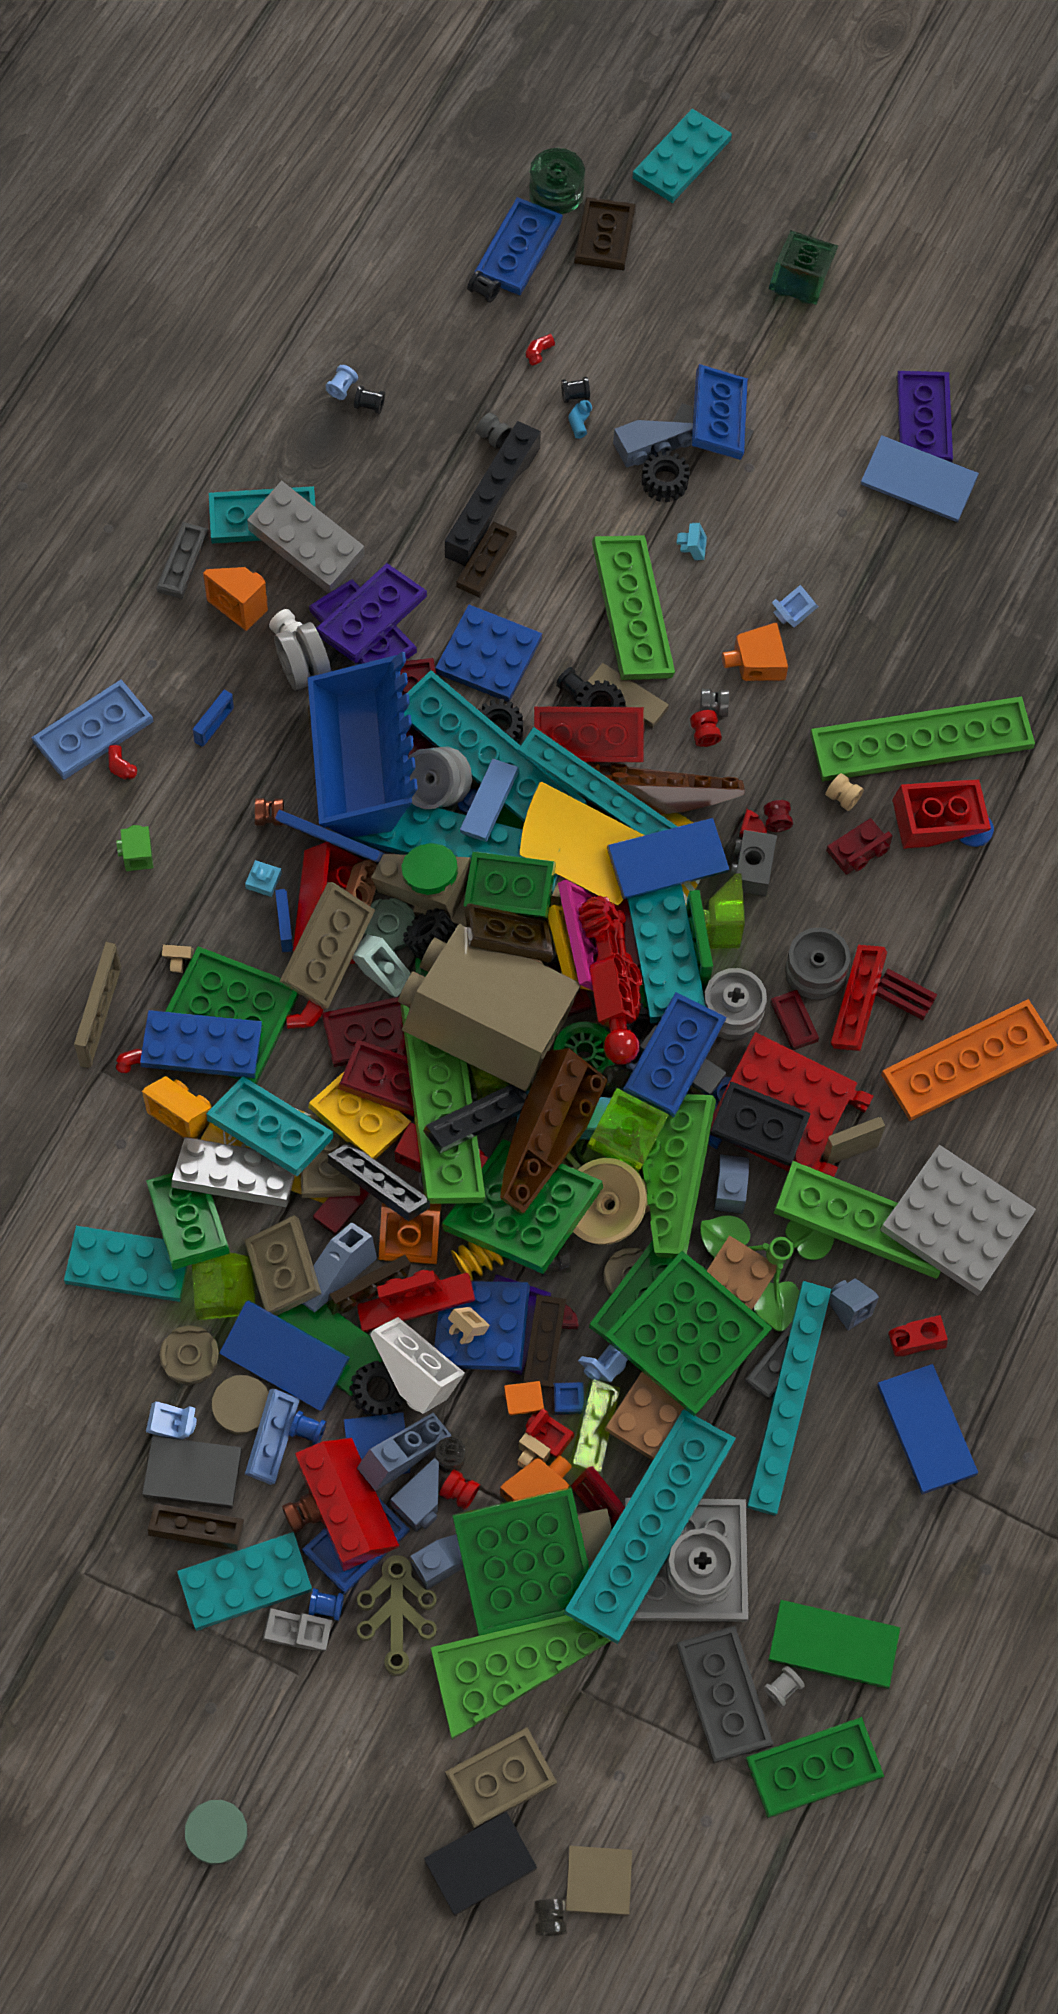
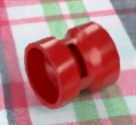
M703 710L696 712L690 717L691 727L695 730L694 740L697 746L709 747L721 741L722 736L720 729L716 726L718 719L715 711Z
M454 1469L444 1482L439 1495L445 1499H456L457 1506L466 1510L477 1495L481 1484L474 1480L466 1483L463 1473Z

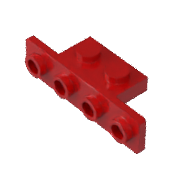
M421 1270L414 1273L412 1277L390 1279L384 1285L377 1286L379 1298L357 1305L361 1329L366 1333L397 1317L404 1322L475 1301L471 1277L468 1273L440 1280L433 1270Z

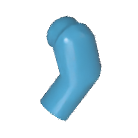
M582 400L580 403H577L568 416L576 438H583L587 435L584 422L592 411V404L588 400Z

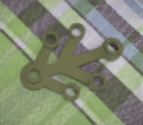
M395 1555L389 1557L383 1563V1576L369 1590H364L357 1596L358 1607L361 1610L369 1611L375 1606V1600L391 1586V1598L368 1621L359 1623L357 1635L362 1641L372 1640L375 1636V1631L391 1616V1651L385 1657V1669L392 1676H401L409 1668L408 1655L403 1651V1616L418 1630L419 1636L423 1640H432L437 1634L435 1623L431 1620H425L403 1598V1586L418 1599L419 1606L424 1610L433 1609L437 1603V1597L433 1591L425 1590L411 1576L412 1566L409 1560L403 1556ZM393 1566H401L403 1569L402 1573L399 1575L393 1574L391 1572ZM425 1595H429L433 1598V1602L426 1605L422 1602V1598ZM369 1596L372 1598V1602L369 1605H363L360 1602L361 1598ZM369 1626L372 1632L370 1635L364 1636L360 1633L361 1628ZM424 1626H431L433 1633L424 1635L422 1633ZM393 1657H401L403 1660L400 1666L392 1665L391 1660Z

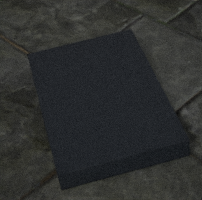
M730 1081L710 1135L790 1167L811 1113Z
M507 1811L424 1858L454 1916L537 1869Z

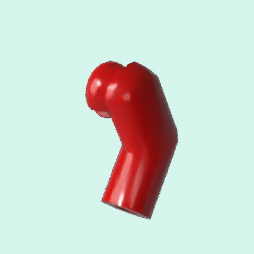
M548 334L529 344L525 357L528 358L530 365L533 366L541 363L542 357L540 353L555 346L553 336Z
M119 745L109 746L108 759L111 773L122 779H134L137 775V767L122 759V747Z
M309 1000L301 1014L287 1016V1029L313 1027L322 1016L324 1009Z
M133 1049L119 1054L116 1058V1070L121 1073L130 1072L131 1065L140 1064L142 1050Z

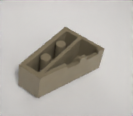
M383 854L371 877L379 893L397 898L425 910L442 909L450 919L453 918L466 892L471 863L470 857H456L458 875L452 885L449 884L440 893L425 895L413 891L403 880L401 865L406 855Z

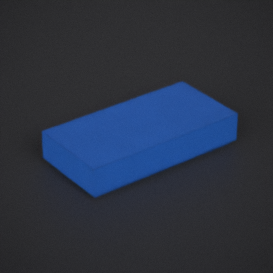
M224 689L192 729L194 742L201 747L208 742L234 709L233 697L230 692Z
M280 889L275 890L281 947L282 952L292 951L293 944L287 891Z

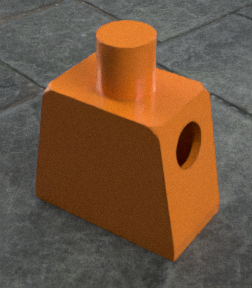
M777 623L737 635L735 650L722 652L724 668L739 666L741 678L745 681L786 680L788 664Z
M560 1455L550 1466L541 1459L536 1458L502 1484L500 1496L509 1502L569 1488V1484L563 1477L570 1471L572 1466Z

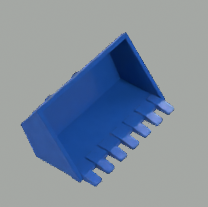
M405 652L307 677L319 825L323 828L328 827L347 838L391 832L407 808L411 806L412 797L418 789L417 779L410 781V776L416 766L414 757L408 759V754L414 744L413 736L406 738V733L412 723L411 715L404 717V712L410 704L409 694L405 693L402 696V691L408 683L407 673L400 674L406 662Z

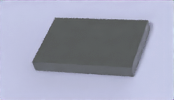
M152 1436L142 1495L147 1498L233 1508L242 1447Z

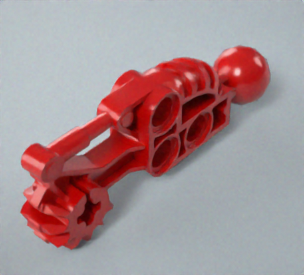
M594 896L588 899L587 902L582 903V906L579 908V921L582 924V929L586 932V937L596 938L598 957L596 962L590 965V975L598 1022L610 1028V1033L604 1041V1052L612 1063L628 1064L636 1058L639 1052L640 1042L631 1030H627V1024L634 1022L639 1016L641 1009V995L639 992L640 985L643 982L642 975L637 965L633 962L631 955L626 953L623 928L626 917L623 911H616L615 904L611 903L607 896Z

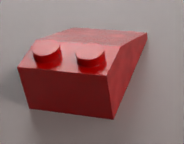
M979 779L902 784L892 799L903 849L931 847L987 832L991 829Z

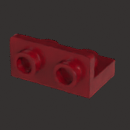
M870 818L829 844L826 851L847 875L853 870L858 872L863 869L873 857L877 856L879 858L886 854L890 849L893 835L889 831L884 834Z

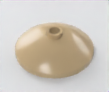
M600 1158L581 1166L578 1171L602 1180L603 1189L573 1232L581 1239L597 1245H609L627 1238L639 1226L646 1211L647 1192L641 1176L633 1167L614 1158ZM611 1201H614V1208L608 1210V1204Z

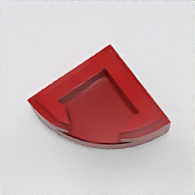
M747 809L739 837L743 838L744 830L767 834V829L759 816Z

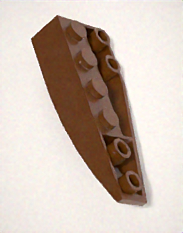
M586 762L660 815L690 811L745 795L743 780H739L736 777L718 778L627 767L626 764L622 763L600 766V764L595 762ZM582 797L584 800H586L588 806L607 816H610L609 814L598 808L596 805Z
M570 1048L547 1051L516 1124L505 1165L500 1199L519 1213L526 1211L587 1129L608 1080Z

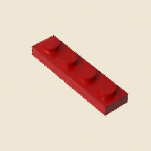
M858 945L831 1040V1045L834 1049L861 1051L887 956L885 947Z

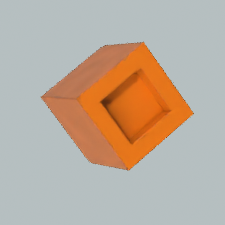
M540 1381L504 1386V1397L509 1415L531 1413L532 1416L534 1413L538 1414L542 1408L544 1409Z

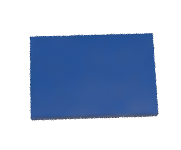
M380 1500L399 1543L410 1532V1529ZM325 1528L302 1549V1552L344 1595L387 1554L385 1553L343 1571Z

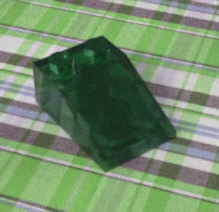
M790 230L776 261L768 289L780 296H791L799 299L802 303L817 305L839 245Z

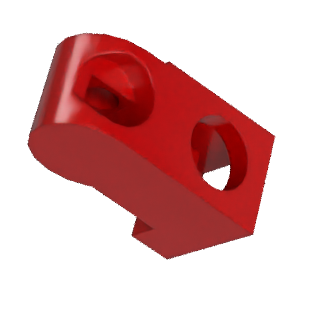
M941 1315L910 1322L888 1332L894 1355L897 1357L934 1348L935 1350L947 1348L948 1338Z

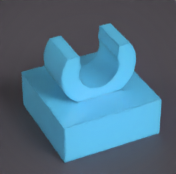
M691 523L689 525V533L677 534L676 543L681 545V552H690L694 560L705 559L707 536L700 523Z
M255 860L245 883L246 889L272 897L282 874L281 869Z

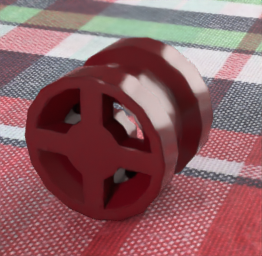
M775 800L764 805V814L768 818L766 820L767 830L782 832L793 827V819L789 816L791 812L790 802Z

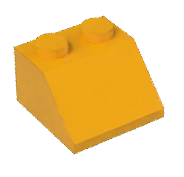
M165 1076L146 1086L142 1094L147 1113L183 1138L197 1139L210 1123L207 1121L206 1113L212 1108L211 1103L201 1095L196 1097L188 1092L189 1089L177 1079L172 1081Z

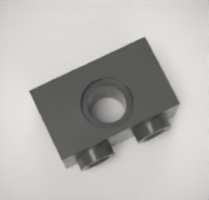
M744 830L743 839H737L734 852L735 856H739L738 864H732L730 880L735 881L733 891L761 896L767 895L777 835ZM748 860H754V861H756L758 864H757V865H750V864H748L746 861H748Z

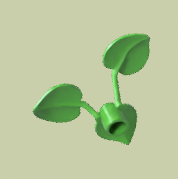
M720 1216L704 1220L700 1224L702 1242L714 1259L729 1235L744 1245L750 1240V1231L747 1224L735 1216ZM790 1221L785 1229L787 1238L777 1237L770 1245L764 1243L763 1245L749 1247L753 1251L765 1250L768 1261L776 1265L774 1283L770 1282L753 1309L767 1324L780 1332L785 1330L792 1322L799 1295V1290L794 1283L790 1281L779 1283L783 1264L790 1258L794 1248L797 1249L798 1254L804 1259H821L828 1254L834 1242V1237L794 1221Z

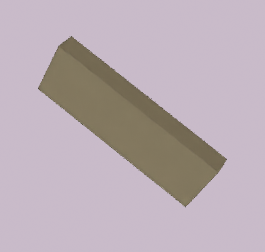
M604 663L598 667L588 680L592 685L595 684L596 680H599L600 683L606 680L611 685L614 683L621 690L626 701V707H644V723L652 728L655 727L669 708V704L631 680H621L620 673Z

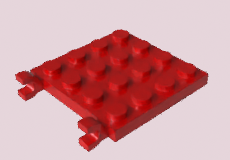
M757 1032L754 1033L730 1080L811 1113L793 1161L832 1177L835 1176L838 1167L830 1163L819 1162L825 1150L828 1137L833 1134L847 1103L865 1113L873 1098V1095L867 1092L854 1090L857 1082ZM728 1086L717 1108L714 1111L711 1129L718 1114V1111L720 1109V1106L722 1104V1101L724 1099V1096L726 1094V1091L728 1089ZM744 1149L786 1171H789L790 1167L787 1165H784L782 1163H779L777 1161H774L772 1159H769L767 1157Z

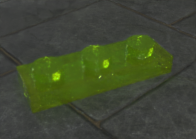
M595 1379L589 1381L570 1460L572 1467L585 1470L593 1466L598 1473H601L610 1435L609 1432L605 1431V1428L615 1413L620 1392L619 1387Z

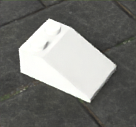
M399 1317L374 1329L370 1334L400 1396L407 1401L410 1408L422 1414L446 1401L465 1374V1372Z

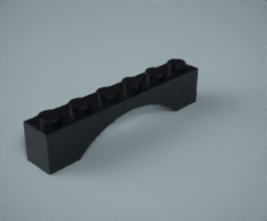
M516 422L446 537L445 558L463 566L467 565L486 534L498 507L510 487L529 468L538 453L541 438L540 430L522 422Z

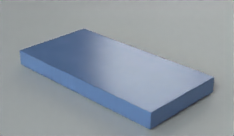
M881 435L861 480V485L958 522L979 473Z
M121 679L34 735L32 741L62 779L65 780L108 752L109 746L119 745L151 724L153 717Z

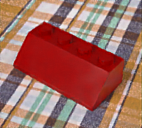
M329 842L304 850L293 951H295L327 883L333 882L346 890L353 866L364 860ZM356 889V896L359 900L362 901V895L360 891ZM352 959L350 964H354L355 961Z
M352 1438L322 1441L295 1453L299 1470L317 1506L322 1523L343 1571L400 1547L376 1491L357 1469L362 1459Z

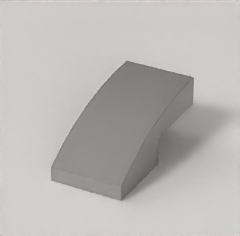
M271 1608L268 1611L262 1640L297 1648L326 1651L332 1620L304 1613L297 1615Z

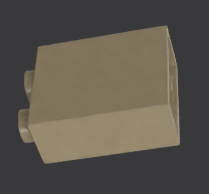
M458 924L447 943L435 937L431 941L420 964V968L428 972L426 977L413 971L407 979L398 999L399 1003L410 1008L402 1031L526 1091L541 1066L547 1051L550 1050L563 1027L581 985H579V982L530 958L469 946L467 927Z

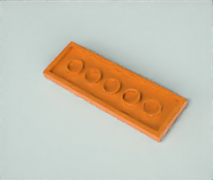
M1027 999L884 1069L881 1075L909 1121H912L1056 1050L1058 1045L1030 1000Z

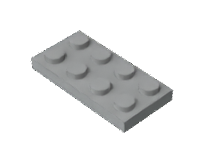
M185 1137L173 1174L172 1188L287 1207L295 1175L254 1149Z

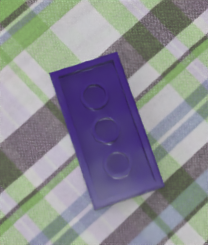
M898 371L899 442L952 463L949 372Z
M386 563L316 629L322 640L356 663L427 597V590Z
M351 579L311 604L309 610L322 623L360 587ZM395 626L357 663L363 664L395 656L400 652H405L407 660L417 653V647Z

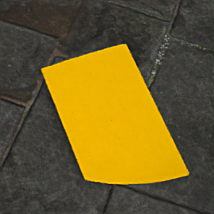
M540 782L533 795L524 822L520 855L525 858L554 861L556 863V874L598 896H607L610 902L619 905L623 898L607 846L644 835L565 793Z

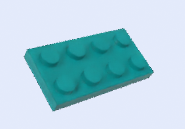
M691 109L633 171L632 178L673 203L731 141L732 133L694 109Z
M314 486L292 488L316 507ZM274 489L208 493L211 543L261 541L248 530L247 519Z
M244 1076L206 1113L207 1121L295 1176H298L333 1139V1131Z
M76 1226L64 1282L68 1285L181 1302L188 1266L176 1270L172 1269L164 1239Z
M294 1532L177 1571L196 1631L312 1592Z

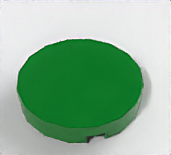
M423 844L412 849L404 857L401 865L404 882L416 893L425 895L444 891L445 887L455 882L458 875L455 855L450 849L440 844Z

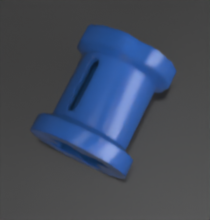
M298 1411L289 1430V1436L294 1437L297 1435L312 1441V1445L318 1444L325 1432L327 1421L321 1420L319 1422L304 1416L302 1411Z
M313 1588L309 1615L332 1616L334 1620L339 1621L344 1594H325Z

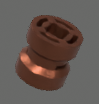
M256 798L255 826H264L266 823H272L274 826H283L284 824L276 821L275 817L278 810L284 811V799L266 801L264 798ZM270 808H272V817H270Z
M310 1493L301 1496L300 1500L296 1503L289 1502L282 1505L283 1512L294 1533L303 1530L304 1525L308 1523L315 1524L321 1521L319 1511ZM297 1507L299 1508L304 1520H302Z

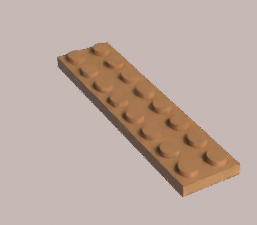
M729 1235L707 1269V1272L753 1310L775 1275L776 1265L770 1263L768 1259ZM641 1372L606 1426L605 1431L653 1461L684 1408L647 1375Z

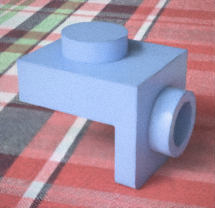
M801 585L781 602L777 599L772 602L777 608L773 612L783 624L788 622L793 627H796L818 608V605Z
M612 1345L606 1348L598 1360L581 1356L578 1360L585 1368L583 1370L584 1373L596 1382L598 1380L612 1382L615 1376L625 1369L626 1362L628 1361Z
M156 1401L151 1405L146 1432L165 1438L183 1440L189 1437L195 1430V1408L189 1406L181 1409Z

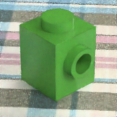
M133 825L127 829H121L122 840H116L118 857L123 856L126 871L154 868L149 827Z

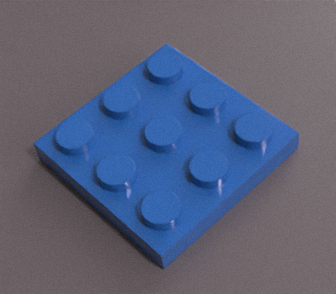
M468 605L435 668L436 674L508 702L511 700L542 639V633Z
M472 1281L475 1301L438 1312L434 1347L460 1369L521 1371L530 1285L528 1282ZM471 1307L490 1325L486 1333L474 1336L473 1340L468 1344H461L460 1340L463 1337L461 1330L458 1334L451 1335L449 1333L453 1323L448 1317L453 1309Z

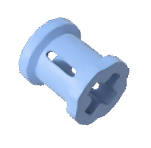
M339 365L336 369L337 374L325 386L326 391L332 397L344 400L351 384L356 383L358 380V375L352 368L346 365Z

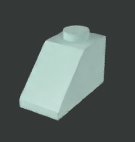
M367 934L360 941L352 958L365 975L394 998L401 994L411 974L384 939Z

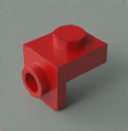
M543 1408L538 1414L534 1413L525 1426V1433L550 1449V1455L555 1459L562 1455L575 1437L574 1432L551 1418Z

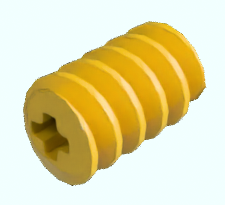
M468 1242L469 1250L464 1245L458 1246V1254L451 1250L461 1274L468 1273L471 1281H473V1271L480 1277L483 1276L482 1266L484 1265L490 1271H493L492 1261L494 1260L500 1266L504 1265L503 1256L471 1242Z

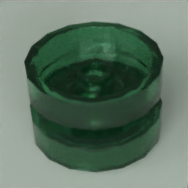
M564 148L546 149L537 154L531 162L529 195L532 203L559 214L570 213L576 209L582 202L584 195L585 166L582 159L576 153Z

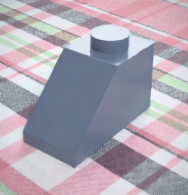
M720 1154L714 1210L743 1214L747 1195L749 1158Z
M855 1278L848 1283L844 1280L831 1289L832 1293L828 1303L846 1329L850 1330L872 1316L879 1296Z
M435 1458L391 1498V1507L415 1532L421 1527L424 1529L428 1528L438 1517L436 1513L438 1512L439 1462Z
M456 1534L436 1540L411 1555V1565L426 1590L463 1569Z

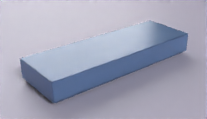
M492 759L460 828L461 834L487 842L519 772L517 766Z
M277 1389L269 1390L245 1475L270 1485L275 1484L289 1438V1430L300 1399Z

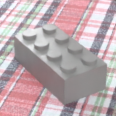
M282 480L247 519L248 530L328 594L337 589L364 557V545Z

